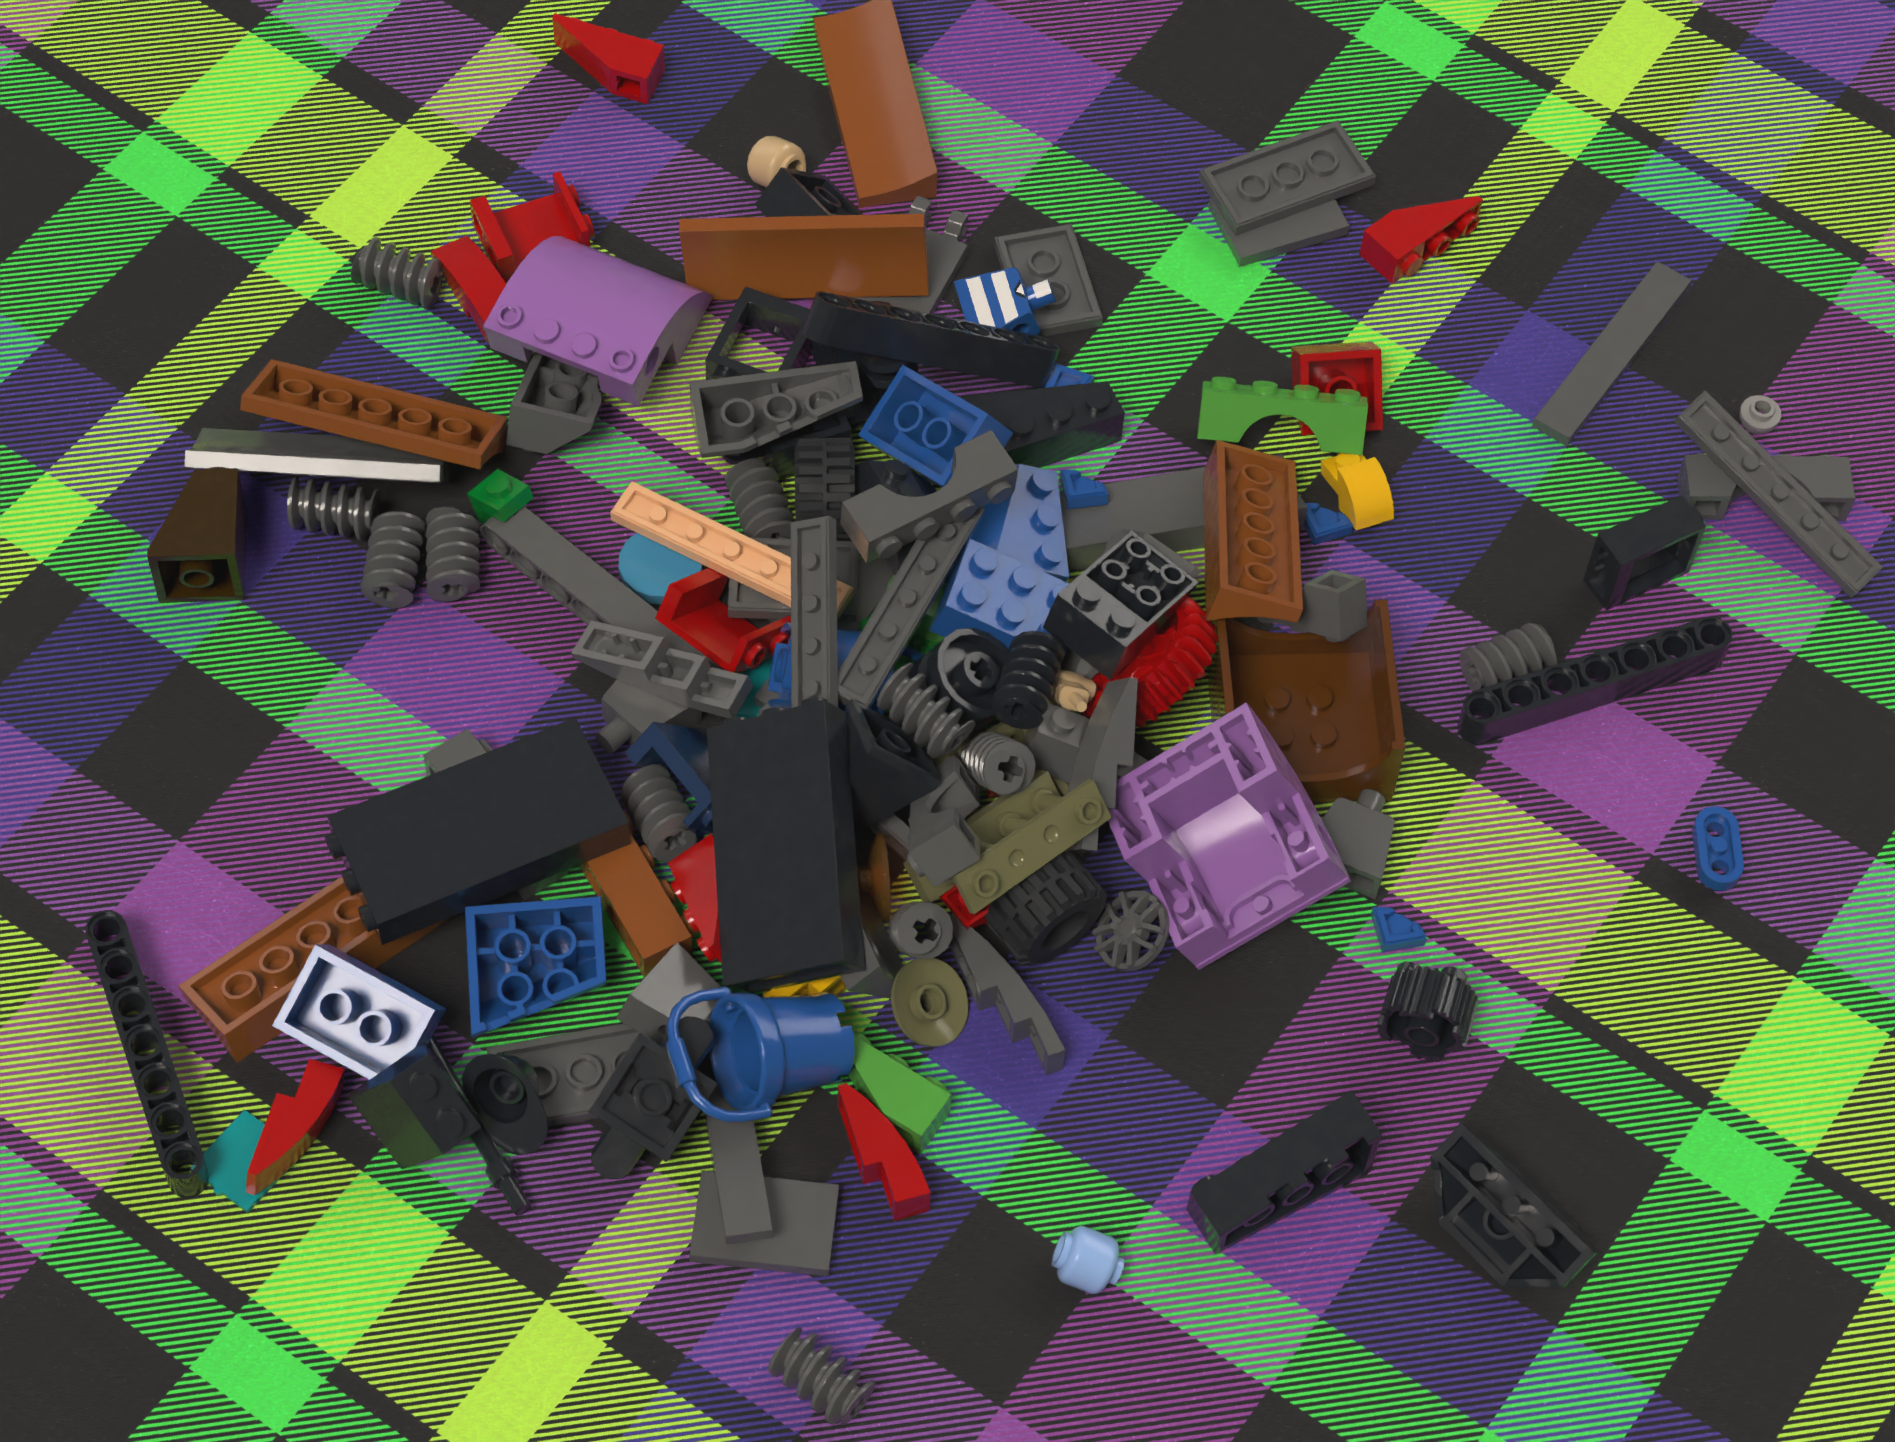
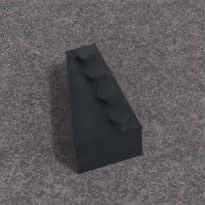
M1108 381L960 397L986 412L1013 432L1004 449L1015 465L1023 464L1041 468L1120 442L1122 438L1125 412Z
M1351 1090L1251 1154L1242 1157L1219 1174L1208 1175L1199 1180L1192 1187V1191H1190L1186 1210L1216 1255L1369 1174L1382 1133Z

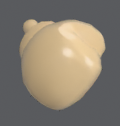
M1060 670L1057 674V682L1053 686V694L1050 700L1067 710L1083 712L1087 709V703L1095 695L1096 685L1092 680L1085 678L1081 674Z

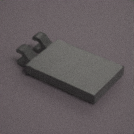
M917 196L910 208L909 214H924L925 227L932 217V213L928 212L932 201ZM953 210L942 235L926 229L930 263L929 296L852 298L889 302L891 306L934 314L967 255L968 245L962 243V240L968 231V227L964 225L969 215Z

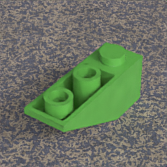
M853 1031L855 1054L852 1069L848 1074L857 1091L867 1098L891 1122L908 1147L921 1155L949 1116L952 1094L937 1079L929 1076L926 1078L912 1071L902 1058L891 1053L888 1055L874 1048L864 1035Z

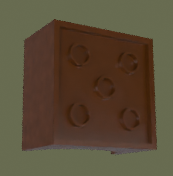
M1387 599L1374 600L1372 606L1367 611L1368 626L1342 642L1327 641L1324 636L1310 632L1276 633L1263 631L1244 625L1235 618L1212 620L1216 627L1215 633L1218 636L1215 643L1217 647L1216 653L1210 655L1212 664L1207 666L1212 723L1247 703L1277 743L1312 803L1334 802L1337 798H1345L1357 802L1361 791L1364 789L1377 791L1384 796L1385 801H1392L1406 748Z

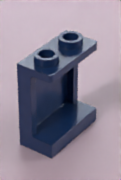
M652 722L625 752L626 755L636 766L645 767L651 764H661L667 770H672L697 801L696 807L683 820V823L688 829L713 832L708 743L706 738L695 728Z

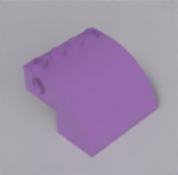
M552 236L538 244L520 263L500 294L483 325V329L486 331L491 349L527 363L533 351L598 376L601 392L639 406L662 361L665 360L676 365L678 364L712 297L708 292L562 236Z
M1247 703L1117 780L1115 809H1108L1112 817L1108 822L1124 860L1148 882L1153 895L1164 903L1169 915V933L1176 949L1189 959L1198 970L1351 882L1336 847L1302 783L1275 740Z

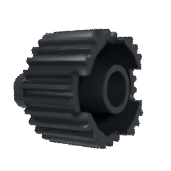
M1409 961L1399 964L1394 976L1392 975L1378 1020L1377 1027L1378 1032L1381 1033L1380 1037L1386 1038L1390 1042L1392 1038L1394 1041H1401L1403 1046L1409 1045L1411 1049L1410 1054L1416 1056L1419 1060L1425 1058L1426 1061L1434 1059L1436 1062H1439L1440 1059L1444 1058L1445 1053L1450 1054L1451 1051L1457 1052V1050L1466 1048L1478 1005V996H1475V990H1470L1471 986L1466 985L1467 974L1456 967H1444L1440 972L1438 968L1431 970L1425 966V969H1423L1418 964Z

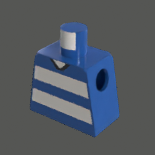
M1014 267L954 281L965 320L983 325L1037 335L1041 329L1035 310L1056 302L1048 279L1027 287L1018 268Z

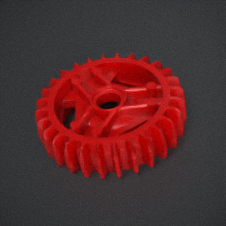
M1187 597L1140 653L1111 680L1100 672L1090 680L1096 685V692L1092 700L1087 703V709L1081 713L1090 720L1107 683L1130 677L1138 678L1135 726L1143 728L1148 719L1157 721L1158 714L1164 710L1170 712V706L1176 701H1183L1182 696L1188 690H1195L1194 682L1198 678L1205 677L1203 668L1212 664L1210 655L1216 653L1217 650L1215 645L1218 639L1215 633L1216 627L1212 620H1206V612L1191 597Z

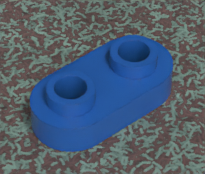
M1710 806L1704 808L1698 813L1692 827L1697 875L1700 881L1708 888L1716 891H1726L1736 886L1744 869L1738 821L1733 813L1723 807ZM1707 831H1716L1720 836L1713 837ZM1712 869H1721L1725 875L1717 874Z

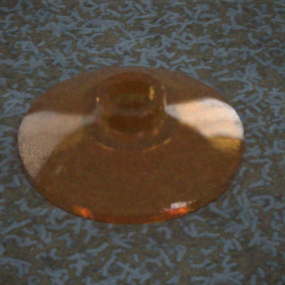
M877 833L870 849L867 865L858 866L860 892L870 893L877 913L883 922H889L891 916V890L888 854L884 834Z

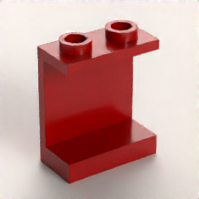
M560 171L553 173L554 194L495 213H493L485 195L470 200L472 225L488 259L505 282L509 281L520 263L538 244L552 236H562L590 247V238L595 236L593 224L588 214H581L577 191L573 184L567 186Z
M706 568L669 584L655 619L724 670L740 673L749 668L754 669L760 663L773 657L776 642L788 644L789 634L780 631L786 622L791 623V616L789 615L759 629L744 618L728 617V607L719 599L729 577L711 568Z

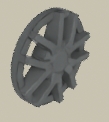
M1142 890L1127 893L1122 891L1118 893L1119 897L1111 903L1107 901L1106 909L1099 920L1098 926L1093 929L1092 934L1096 936L1094 950L1099 953L1106 964L1119 971L1130 972L1147 966L1161 952L1168 937L1169 915L1164 903L1155 895ZM1137 899L1135 903L1132 905L1131 900ZM1122 906L1123 915L1120 916L1117 909ZM1158 914L1160 919V927L1151 925V923L1157 917ZM1150 932L1158 934L1154 944L1147 942ZM1111 934L1114 935L1105 941V936ZM1141 946L1149 949L1143 957L1138 959ZM1113 950L1112 958L1108 954V951ZM1127 951V963H1123Z

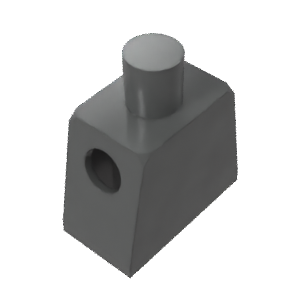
M616 680L601 700L602 716L607 724L595 734V737L600 746L606 752L612 754L625 742L632 745L652 722L694 728L702 722V711L655 696Z
M1364 789L1361 791L1356 803L1345 798H1337L1322 818V821L1351 882L1343 887L1376 899L1385 869L1395 820L1391 816L1381 813L1385 804L1384 796L1377 791Z
M676 943L631 992L616 1018L661 1044L668 1034L667 1023L671 1009L682 997L700 990L719 988L721 986L682 946ZM717 1000L704 1001L689 1006L680 1019L686 1016L703 1019L709 1025L710 1016Z

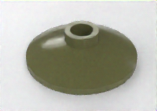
M936 958L912 960L905 964L897 973L891 990V1005L895 1020L904 1034L917 1044L926 1047L942 1046L957 1038L967 1020L968 997L965 986L956 971L947 963ZM920 999L923 1002L924 1009L921 1007Z

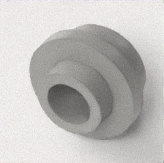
M1762 395L1747 398L1742 403L1739 412L1744 428L1758 435L1766 434L1776 428L1781 419L1779 405L1773 399Z

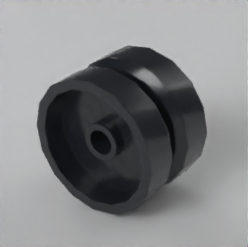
M974 628L957 629L914 663L908 677L911 679L917 674L923 673L926 678L921 686L922 690L935 684L938 687V691L933 698L935 702L948 696L951 701L945 711L949 714L961 708L963 714L958 724L961 726L970 720L976 723L974 729L967 737L971 738L997 718L991 707L992 696L996 691V685L1000 679L1001 670L1005 665V658L1009 651L1003 643L987 632Z

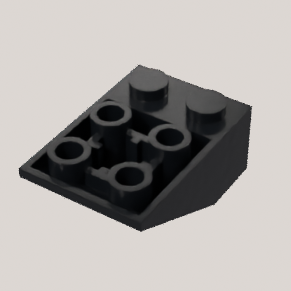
M1131 530L1057 594L1042 628L1111 680L1140 653L1196 588L1199 582Z

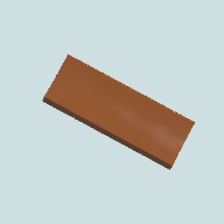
M871 0L849 10L813 18V29L858 207L864 208L912 201L917 196L923 198L936 197L938 172L892 0Z
M924 214L680 219L679 235L686 284L710 293L712 300H738L745 286L780 299L814 298L816 292L820 291L847 297L929 296L930 263Z
M273 359L270 360L241 395L240 407L241 411L476 469H481L493 455L504 453L508 417Z
M1216 440L1203 471L1206 620L1234 617H1264L1297 623L1303 611L1295 461Z
M341 876L178 985L184 999L199 1014L236 1063H238L282 1033L281 1030L272 1025L316 944H329L369 967L376 969L450 918L382 945L375 930L371 932L366 931L358 912V907L362 906L363 903L358 894L350 896Z

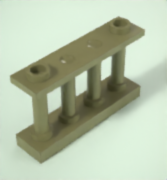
M1039 769L1034 773L1030 784L1021 792L1000 796L965 820L980 840V860L936 887L932 885L926 875L919 877L912 869L908 860L903 864L922 901L931 903L954 886H957L969 912L975 914L1112 817L1093 779L1086 780L1062 797L1059 795L1049 772Z

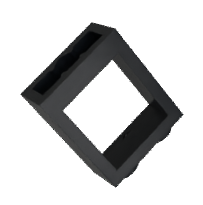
M745 286L705 359L706 380L766 373V371L727 358L744 325L793 342L778 371L804 368L813 351L812 340L802 334V329L810 309Z
M1683 495L1598 533L1583 580L1604 609L1607 611L1689 573L1706 527L1702 515L1696 508L1691 507Z

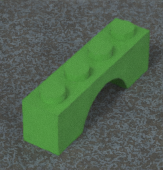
M1213 377L1212 382L1203 381L1197 439L1239 443L1245 431L1257 420L1271 415H1288L1301 420L1313 431L1321 451L1362 455L1368 401L1367 397H1360V392L1337 389L1335 394L1320 393L1319 388L1310 385H1296L1294 390L1280 389L1278 384L1270 381H1254L1253 386L1236 384L1237 380L1229 377Z

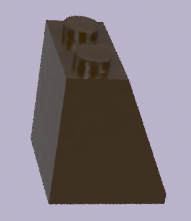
M217 466L210 469H195L147 551V558L159 603L245 600L248 514L238 468Z

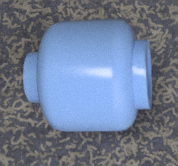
M1078 1226L1071 1233L1065 1231L1060 1236L1053 1253L1051 1265L1057 1268V1276L1062 1283L1090 1294H1097L1104 1290L1108 1283L1115 1285L1118 1282L1124 1267V1259L1118 1257L1119 1245L1115 1238L1086 1226Z

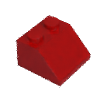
M1371 341L1291 347L1293 390L1296 385H1310L1319 388L1320 393L1335 394L1337 389L1360 392V397H1367L1368 401L1365 431L1383 430L1381 348ZM1298 419L1301 435H1315L1304 422Z

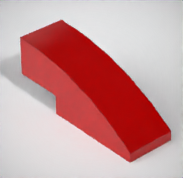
M466 235L432 250L431 256L432 258L439 259V270L468 319L473 318L484 339L489 343L483 325L505 288L506 282L488 257Z
M309 1058L295 1098L280 1093L276 1094L247 1171L246 1193L256 1195L276 1181L301 1158L317 1139L332 1115L342 1093L344 1068Z
M847 1083L838 1085L837 1106L863 1185L877 1181L882 1182L894 1221L929 1212L931 1192L922 1170L905 1140L891 1122L867 1098Z

